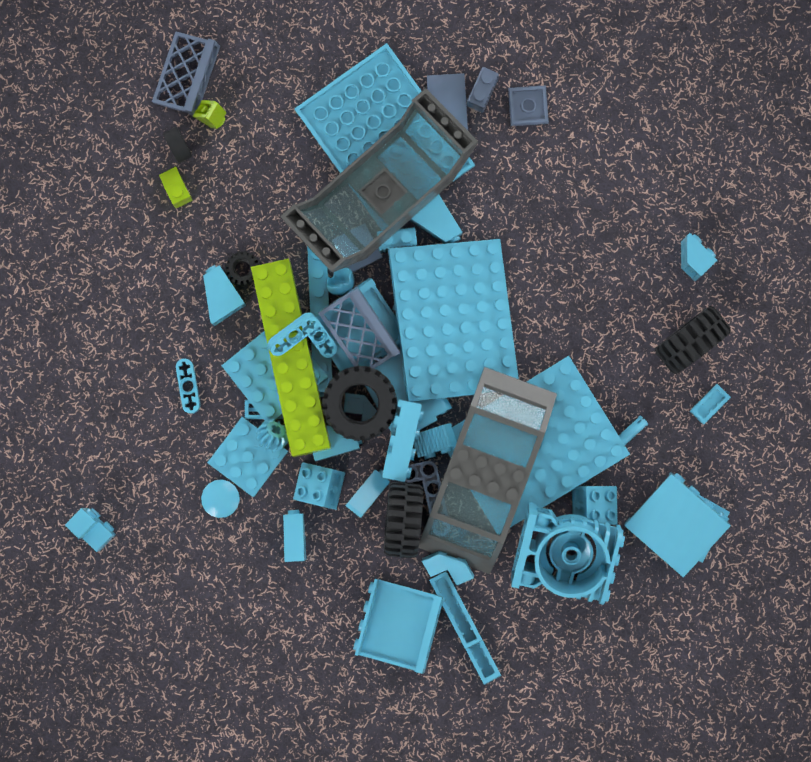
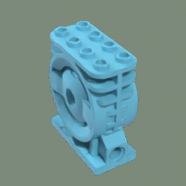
M529 502L511 571V587L519 588V586L536 588L543 584L556 595L576 599L585 597L588 602L598 600L599 604L604 605L605 602L609 601L610 597L609 584H613L615 579V572L613 571L614 566L619 564L620 554H618L619 547L622 548L624 545V530L617 524L615 527L610 526L608 522L601 524L598 523V520L594 519L592 521L584 516L575 514L556 517L552 510L537 507L536 503ZM533 531L539 532L536 540L531 539ZM585 533L591 536L596 545V556L589 568L587 567L593 559V547ZM554 535L556 536L553 538L550 544L549 555L552 564L557 569L556 576L552 575L554 568L551 566L546 556L547 543L550 540V538ZM568 550L576 551L574 555H568L566 552ZM530 554L534 555L535 563L526 562L527 556ZM578 573L576 580H573L574 574Z

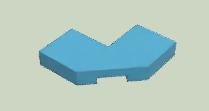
M345 394L344 413L361 414L362 421H366L374 416L377 410L365 395Z
M441 551L422 558V563L430 577L448 570L456 585L474 578V574L465 559L448 556L447 553Z

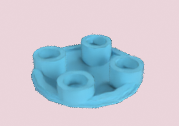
M214 480L204 488L201 500L202 506L208 514L217 518H223L234 513L238 508L240 497L238 490L231 482Z

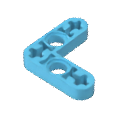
M310 312L301 315L274 335L267 344L268 349L273 355L280 356L308 336L322 356L328 358L337 351V346L315 315ZM292 331H298L295 337L289 338V334ZM321 331L322 336L318 339H314V335L317 332ZM325 342H326L327 345L329 346V349H327V350H326V348L323 346V343H325Z

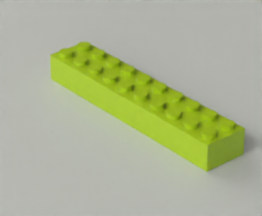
M289 258L251 267L267 344L274 335L302 315ZM292 331L289 334V338L295 337L298 331ZM307 337L280 356L273 355L269 350L292 457L332 449Z

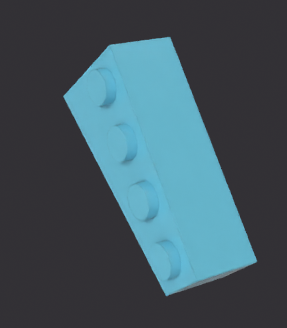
M398 400L382 478L404 483L406 479H410L412 468L408 466L410 460H414L416 449H413V443L418 441L420 430L417 429L418 422H422L424 411H421L422 404Z

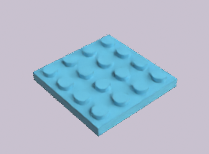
M264 331L221 366L264 421H270L271 419L276 421L283 414ZM312 357L315 376L319 386L329 377Z

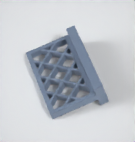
M175 32L152 102L186 112L193 116L201 100H203L220 45L215 40L209 38L206 40ZM179 38L186 39L188 45L179 49L177 46ZM199 43L205 44L203 51L196 54L193 46ZM191 48L194 56L184 60L181 53ZM179 55L182 63L173 67L171 63L172 58ZM197 60V69L190 72L187 64ZM185 66L188 74L179 78L176 70ZM173 72L177 80L167 85L165 81L166 76ZM190 77L192 85L184 89L181 82ZM179 83L182 91L173 96L169 88ZM167 90L170 98L165 101L159 100L160 94ZM185 95L186 102L184 107L177 105L175 99Z
M358 286L318 312L354 366H359L358 362L361 357L371 359L369 367L375 369L400 353L399 347ZM349 297L354 303L353 311L341 309L342 302ZM330 310L338 311L337 321H329L324 314ZM340 312L352 314L350 324L339 323ZM354 315L364 318L363 327L352 325ZM338 325L349 327L347 338L337 334ZM351 328L363 330L361 340L350 338ZM365 331L375 334L374 343L363 341ZM349 341L360 343L358 354L352 353L347 349ZM362 344L373 346L372 356L360 354ZM375 348H384L387 355L383 358L374 357Z

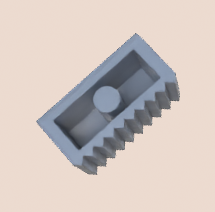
M482 67L466 106L481 113L484 112L499 79V74Z

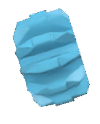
M274 419L270 421L265 420L257 429L256 440L260 441L259 446H265L266 450L271 449L272 452L275 450L280 451L288 443L286 427L281 425L280 421L275 422Z

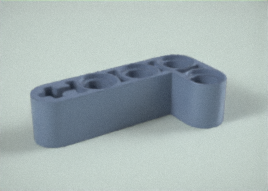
M431 461L409 465L408 467L415 471V477L411 480L406 479L405 482L422 481L430 514L432 504L435 502L438 492L430 494L427 487L429 484L435 483L438 486V491L440 489L441 482L437 466ZM430 464L433 466L434 473L432 475L424 474L423 467ZM443 496V499L441 501L443 509L440 512V514H445V516H448ZM436 519L432 527L436 534L445 535L450 530V524L442 521L443 524H447V527L444 528V532H441L440 529H436V526L439 525L438 519Z

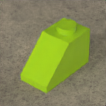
M201 100L193 117L210 128L218 129V127L223 125L225 121L224 116L227 112L216 101Z
M177 167L159 175L176 209L193 201Z

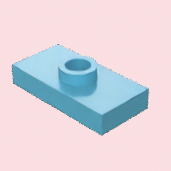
M716 384L690 412L702 424H705L731 397Z

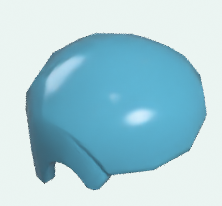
M343 268L334 272L332 278L327 277V290L333 295H344L352 290L355 283L352 270L350 268Z

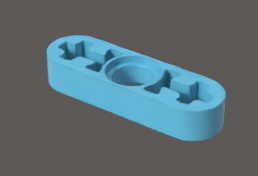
M180 359L176 364V372L182 407L185 412L194 414L200 409L194 365L188 359ZM186 362L187 365H190V368L187 369V374H192V378L186 377L181 380V376H185L183 370H180V367ZM186 381H191L194 385L190 392H186L183 389V384ZM195 393V397L191 396L192 402L196 403V406L191 410L186 407V404H189V398H184V395Z

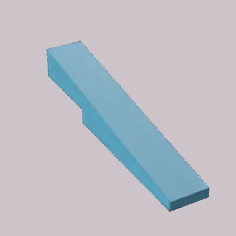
M445 571L430 579L429 581L436 594L444 597L442 606L483 684L485 685L500 677L501 674L447 572Z

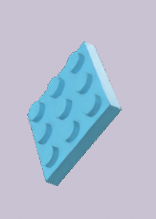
M241 417L207 463L252 497H255L288 450L283 447L280 451L275 450L272 452L271 449L266 450L265 446H259L260 441L256 440L258 428Z

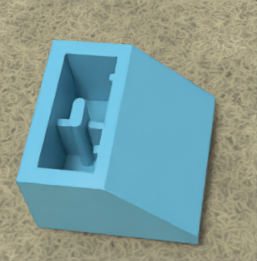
M689 233L681 241V268L696 281L717 259L711 249H706L701 244L702 241L697 235Z

